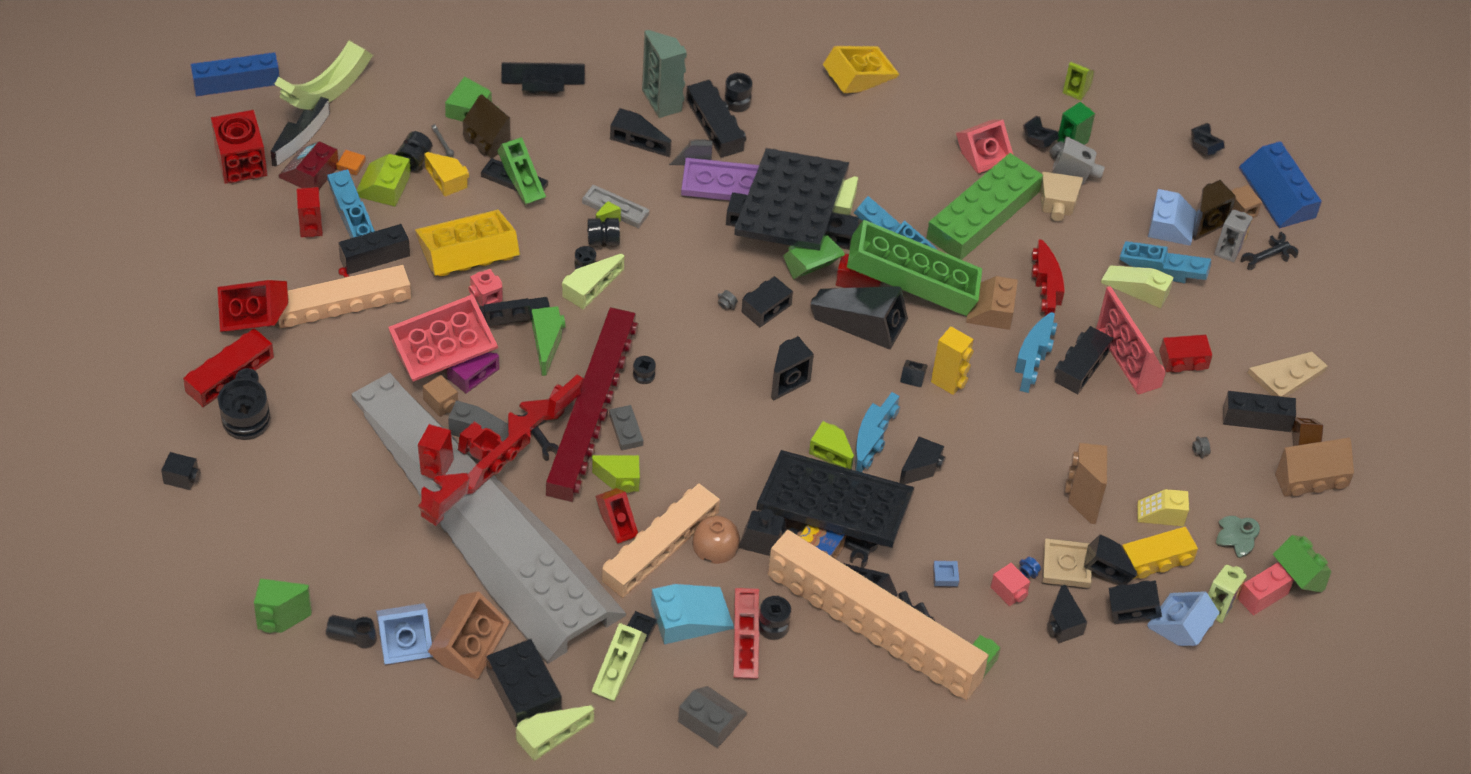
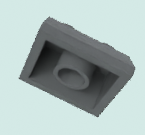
M709 686L693 690L679 706L678 722L718 749L747 716V712Z

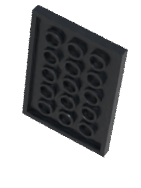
M766 148L734 228V235L820 251L849 170V162Z
M781 450L757 501L756 510L769 509L774 515L789 520H795L813 527H820L835 533L855 537L859 540L893 548L915 487Z

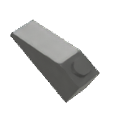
M456 400L448 417L449 430H451L453 436L460 437V433L475 421L482 426V429L489 428L500 435L501 441L508 437V423L478 406Z

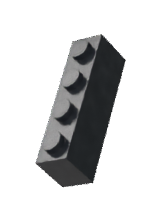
M710 79L687 86L686 102L706 135L712 141V145L720 158L743 152L746 134L743 129L739 128L736 117L729 112L726 101L721 99L718 88L714 87Z

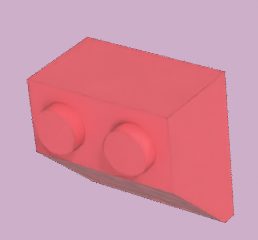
M990 120L956 133L961 153L976 173L993 168L1009 153L1013 154L1004 120Z

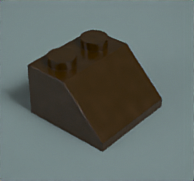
M481 94L463 120V136L468 142L473 143L482 154H486L489 158H494L499 155L498 149L500 146L511 141L510 117Z
M1221 180L1208 183L1202 189L1192 235L1194 241L1222 228L1232 212L1236 195Z

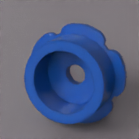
M1028 556L1025 560L1021 559L1019 561L1021 565L1019 571L1026 578H1036L1041 567L1034 558Z

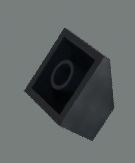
M799 336L791 340L788 339L779 346L771 399L773 401L811 382L814 354Z

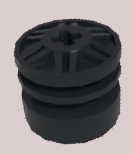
M239 378L224 385L218 395V405L223 428L228 435L241 440L254 439L262 435L269 427L271 417L266 390L261 383L249 378Z

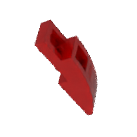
M1038 239L1037 248L1032 250V261H1035V264L1032 266V277L1035 278V287H1041L1040 295H1044V299H1041L1040 312H1044L1045 317L1050 312L1055 313L1056 305L1062 306L1065 288L1062 271L1055 255L1043 240Z

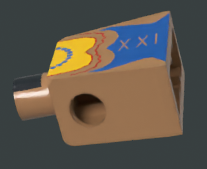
M809 524L803 532L792 527L789 529V531L834 559H837L844 549L846 539L844 534L835 533L820 527H813Z

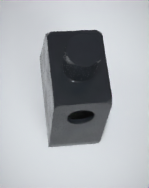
M769 509L753 510L744 528L739 549L770 556L771 548L787 531L785 519L774 515Z

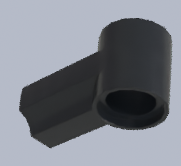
M332 615L328 619L326 636L352 641L358 647L365 649L372 647L376 643V631L371 618L360 617L351 619Z

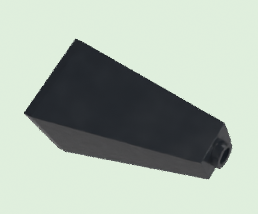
M898 286L820 289L817 295L812 298L810 304L815 320L886 349L892 348L908 320L902 288Z

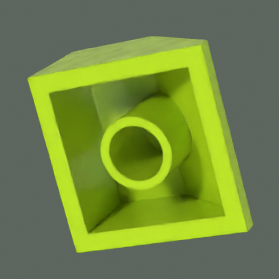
M387 154L370 162L356 189L359 198L396 207L410 178V159Z

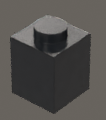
M170 452L161 469L163 484L191 490L194 482H198L201 470L198 468L197 458Z

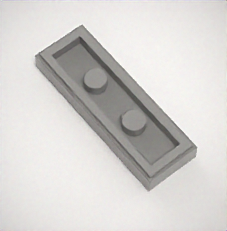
M592 185L582 198L583 204L598 211L607 201L621 208V221L638 229L649 215V209L595 185Z

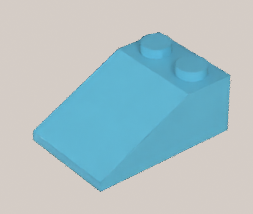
M673 584L652 589L651 606L664 644L734 629L720 587Z

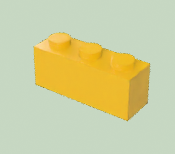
M951 326L938 340L931 383L952 395L959 388L963 389L968 381L966 376L971 367L969 361L974 352L972 349L974 339Z
M1186 526L1122 545L1137 571V576L1134 579H1143L1157 572H1167L1177 566H1187L1194 562L1198 550Z

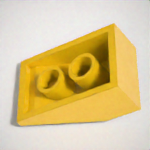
M834 46L822 64L828 71L829 76L834 79L839 89L844 93H859L899 76L897 70L878 46Z

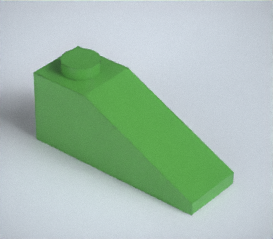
M523 138L503 143L498 149L499 156L505 171L525 205L545 198L546 195Z
M558 306L532 309V328L542 376L547 375L562 338V329L566 328L565 317L560 315Z

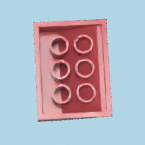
M1106 287L1096 329L1113 337L1110 352L1138 395L1161 388L1165 377L1164 367L1159 363L1153 350L1112 287Z
M473 294L388 327L396 352L413 382L498 348Z

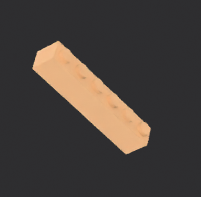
M395 266L289 290L288 305L277 321L279 328L292 327L302 323L314 322L324 318L336 317L346 313L358 312L372 307H380L411 299L410 283L404 266Z
M697 484L693 489H688L682 499L669 506L665 514L661 517H656L649 528L639 532L632 543L623 546L615 558L605 562L602 567V582L624 598L694 535L695 528L700 521L719 513L720 499L701 484Z

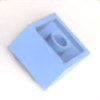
M1158 189L1153 205L1148 237L1191 246L1196 211L1179 193Z
M1207 592L1170 593L1161 605L1162 617L1152 618L1147 626L1178 646H1195L1201 642L1202 637L1213 625L1220 612Z
M425 603L376 611L384 664L433 657L428 652L432 642Z

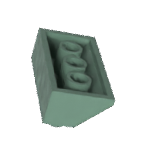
M646 30L644 31L642 91L658 118L682 112V102H684L683 88H685L684 73H686L685 58H687L686 49L680 45L677 38Z

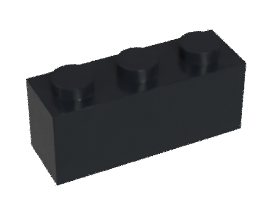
M402 224L338 242L340 261L348 275L410 257L409 238Z
M1092 326L1085 333L1081 332L1076 340V345L1074 347L1070 346L1065 360H1060L1054 370L1057 373L1055 383L1078 395L1109 354L1113 337Z
M1228 391L1223 405V425L1291 432L1296 419V398Z

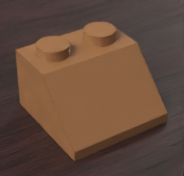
M995 276L981 282L979 300L968 313L966 323L1010 330L1018 280Z

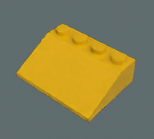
M499 209L415 229V234L428 266L435 276H446L456 270L466 271L477 265H490L493 261L511 260L514 256L520 255L516 230Z

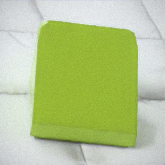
M607 201L596 213L595 218L605 221L606 218L618 217L620 222L621 208Z

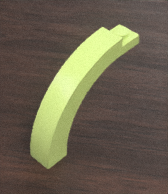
M348 41L337 59L317 78L304 84L295 85L278 77L275 85L282 88L280 90V98L300 109H314L320 97L328 98L330 103L347 90L363 72L373 55L353 42Z

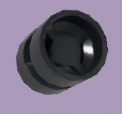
M738 72L726 78L724 101H726L729 110L732 112H744L751 105L753 81L747 74Z
M411 131L395 155L409 158L410 172H416L425 160L424 154L432 150L433 144L425 134Z
M618 217L606 218L605 221H602L600 218H588L589 247L601 246L603 243H606L607 246H620Z
M773 595L762 601L759 613V632L764 638L779 640L787 635L791 617V605L785 598Z

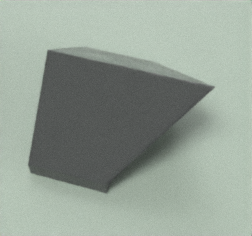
M689 139V144L669 165L685 166L686 158L711 160L712 141L710 139Z

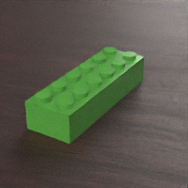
M1009 153L929 221L926 239L949 255L962 260L1040 192L1043 175Z
M866 220L861 222L852 235L847 268L891 286L901 287L906 292L965 316L968 315L978 302L982 268Z

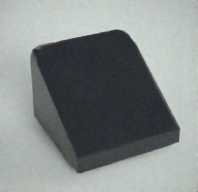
M906 360L900 382L921 387L928 365Z

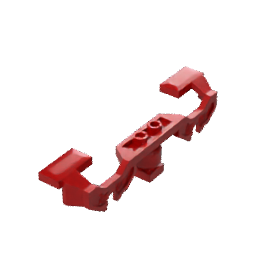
M577 374L564 386L557 384L553 388L549 399L521 402L519 407L525 410L527 415L521 417L512 412L508 413V437L504 441H501L500 435L489 428L482 429V426L475 421L460 433L458 450L463 454L469 451L480 462L474 466L469 474L458 473L435 476L433 481L441 486L439 491L435 492L423 487L421 489V503L418 505L421 510V517L435 526L443 520L444 514L465 495L473 494L494 474H498L504 465L509 461H513L517 454L530 443V431L543 420L558 419L564 413L565 408L581 394L584 378Z

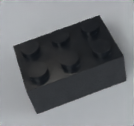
M532 639L486 656V672L515 728L522 720L530 719L536 714L562 710V695Z

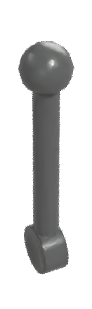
M436 124L431 125L434 133L446 150V156L452 157L454 151L448 147Z

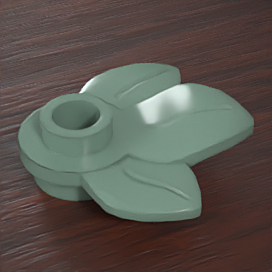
M1226 516L1219 520V524L1223 529L1218 533L1216 544L1219 546H1235L1238 558L1249 554L1255 546L1254 539L1260 532L1259 523L1253 518L1240 519L1236 516ZM1245 526H1251L1252 529H1251V530H1245L1244 527H1245Z

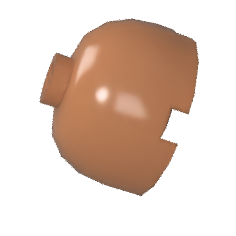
M718 515L709 516L700 521L696 526L692 545L694 552L700 559L712 560L711 563L714 564L725 563L736 555L740 544V536L737 527L730 519Z

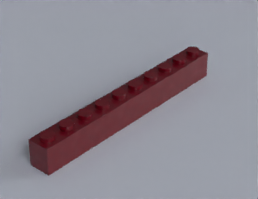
M609 308L583 379L581 394L576 398L546 481V496L573 502L575 495L581 492L583 484L581 478L582 475H587L589 468L588 458H592V455H594L596 447L594 442L595 439L599 440L602 431L601 422H605L607 419V405H611L613 402V388L618 387L621 374H619L620 369L624 370L627 357H625L626 352L630 353L633 340L631 337L632 335L636 336L639 323L635 322L636 313Z

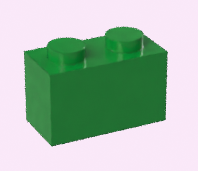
M1081 101L1063 112L1058 132L1059 139L1056 142L1062 141L1064 143L1066 137H1069L1083 145L1087 144L1090 139L1095 113Z

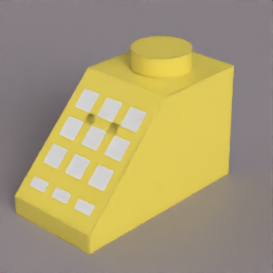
M1165 489L1137 502V522L1184 526L1189 512L1188 491Z

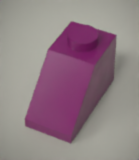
M485 353L447 368V378L467 394L499 370V355L497 353Z

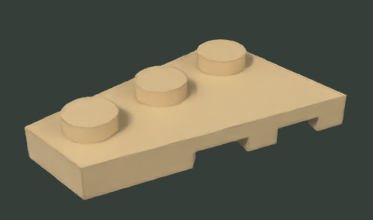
M1313 352L1251 367L1248 370V374L1270 395L1287 397L1326 372L1328 366Z

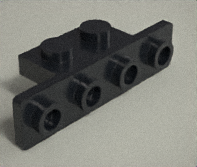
M502 62L501 82L522 84V91L528 93L547 91L548 93L556 94L564 91V84H585V64Z
M548 297L485 304L479 308L489 327L532 320V309L548 308L550 305Z

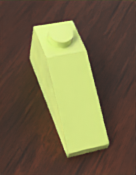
M618 254L576 269L571 275H567L562 282V297L584 309L624 270L625 255Z
M1109 266L1101 283L1161 308L1170 293L1174 277L1153 268Z
M619 623L591 692L613 701L616 700L638 658L647 636L645 633Z
M590 705L536 714L530 719L526 718L516 727V741L535 761L594 722V708Z

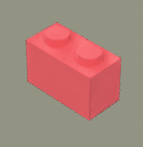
M1277 562L1243 583L1238 600L1254 616L1288 595L1294 579Z

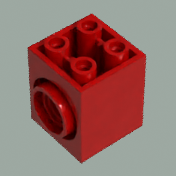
M254 110L211 117L214 145L224 184L267 176L265 150Z

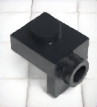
M1040 116L1033 117L1023 125L1026 141L1029 144L1046 148L1059 139L1058 131L1042 126Z
M1204 123L1191 129L1192 146L1194 149L1205 155H1214L1217 151L1225 148L1224 140L1211 135L1210 124Z

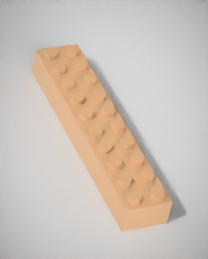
M789 530L771 548L768 575L775 582L788 587L794 594L804 597L813 606L823 609L835 620L842 621L854 632L861 633L873 644L880 645L889 651L892 656L908 663L914 670L921 671L929 676L933 682L948 688L954 695L968 700L983 681L989 656L987 653Z

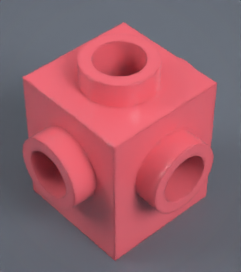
M491 269L470 276L469 293L470 295L473 294L480 306L503 301L501 279L498 275L495 276Z

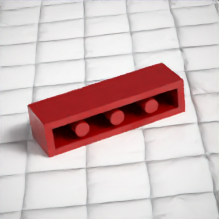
M255 328L243 334L237 341L224 347L214 357L207 359L204 364L190 371L183 378L185 392L204 408L218 398L220 390L225 384L234 380L240 370L250 368L256 371L273 359L272 343Z

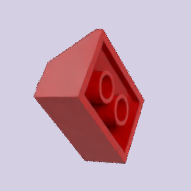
M264 280L217 287L220 332L275 326L288 305L287 281Z

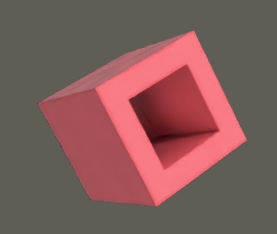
M1010 563L993 574L991 588L1010 607L1016 602H1022L1028 596L1030 581Z

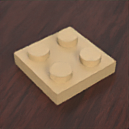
M1045 539L1042 583L1090 588L1091 570L1084 567L1089 543Z

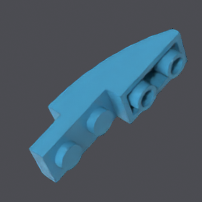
M349 170L327 175L328 183L334 195L335 205L350 237L354 238L374 232L364 203L359 198Z
M869 196L854 211V214L862 221H869L937 250L934 245L905 220L900 224Z
M1125 241L1120 255V260L1132 267L1153 268L1174 277L1173 281L1185 283L1187 278L1207 280L1211 267V258L1168 253V247L1128 241Z
M1050 312L1031 329L1021 346L1015 372L1023 374L1020 387L1022 392L1029 393L1030 384L1035 385L1038 372L1034 371V367L1039 368L1040 360L1045 361L1046 353H1051L1054 340L1050 339V335L1055 336L1057 323L1053 322L1055 313Z
M891 392L881 407L872 403L867 410L858 432L855 450L856 471L862 472L864 468L868 469L873 462L876 452L880 453L884 448V432L889 425V420L891 418L894 419L900 410V406H898L899 395Z

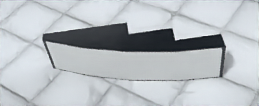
M320 97L313 111L304 109L296 124L287 122L270 151L272 166L276 167L294 155L321 128L330 114L328 98Z

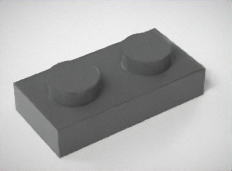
M628 405L609 409V417L621 451L643 446L644 440L632 406Z

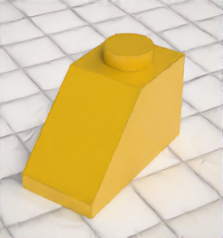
M430 152L424 154L425 169L444 197L468 188L467 178H469V172L465 166L460 164L458 159Z

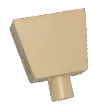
M1042 172L1043 179L1040 189L1042 211L1051 213L1052 219L1056 221L1064 219V215L1071 216L1080 194L1083 177Z

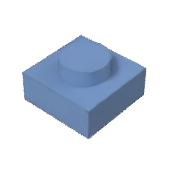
M934 561V586H958V561Z

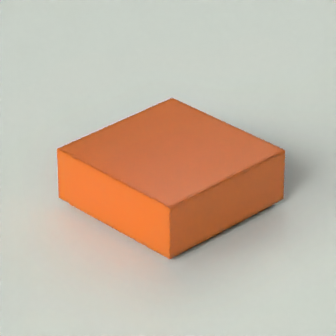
M345 150L337 163V169L341 171L348 169L350 174L357 175L365 163L366 157L365 155Z

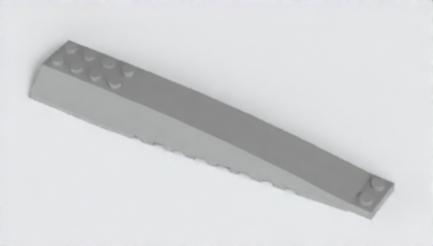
M391 373L353 392L352 400L362 410L364 417L387 450L392 453L398 466L402 467L410 483L414 484L420 497L423 487L435 492L441 490V486L433 481L434 478L421 475L418 443L428 424L444 427L400 385ZM451 434L454 460L446 475L469 474L480 461L474 458L469 451L466 454L458 450L459 441ZM494 475L473 494L465 495L444 514V518L440 522L443 530L449 534L452 543L461 551L464 560L475 571L476 577L490 597L526 640L532 639L540 656L547 664L567 653V642L601 621L607 628L626 616L625 611L570 548Z

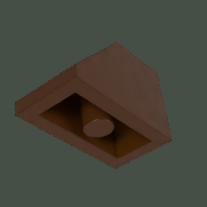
M1296 417L1292 427L1293 446L1322 442L1323 424L1314 418Z

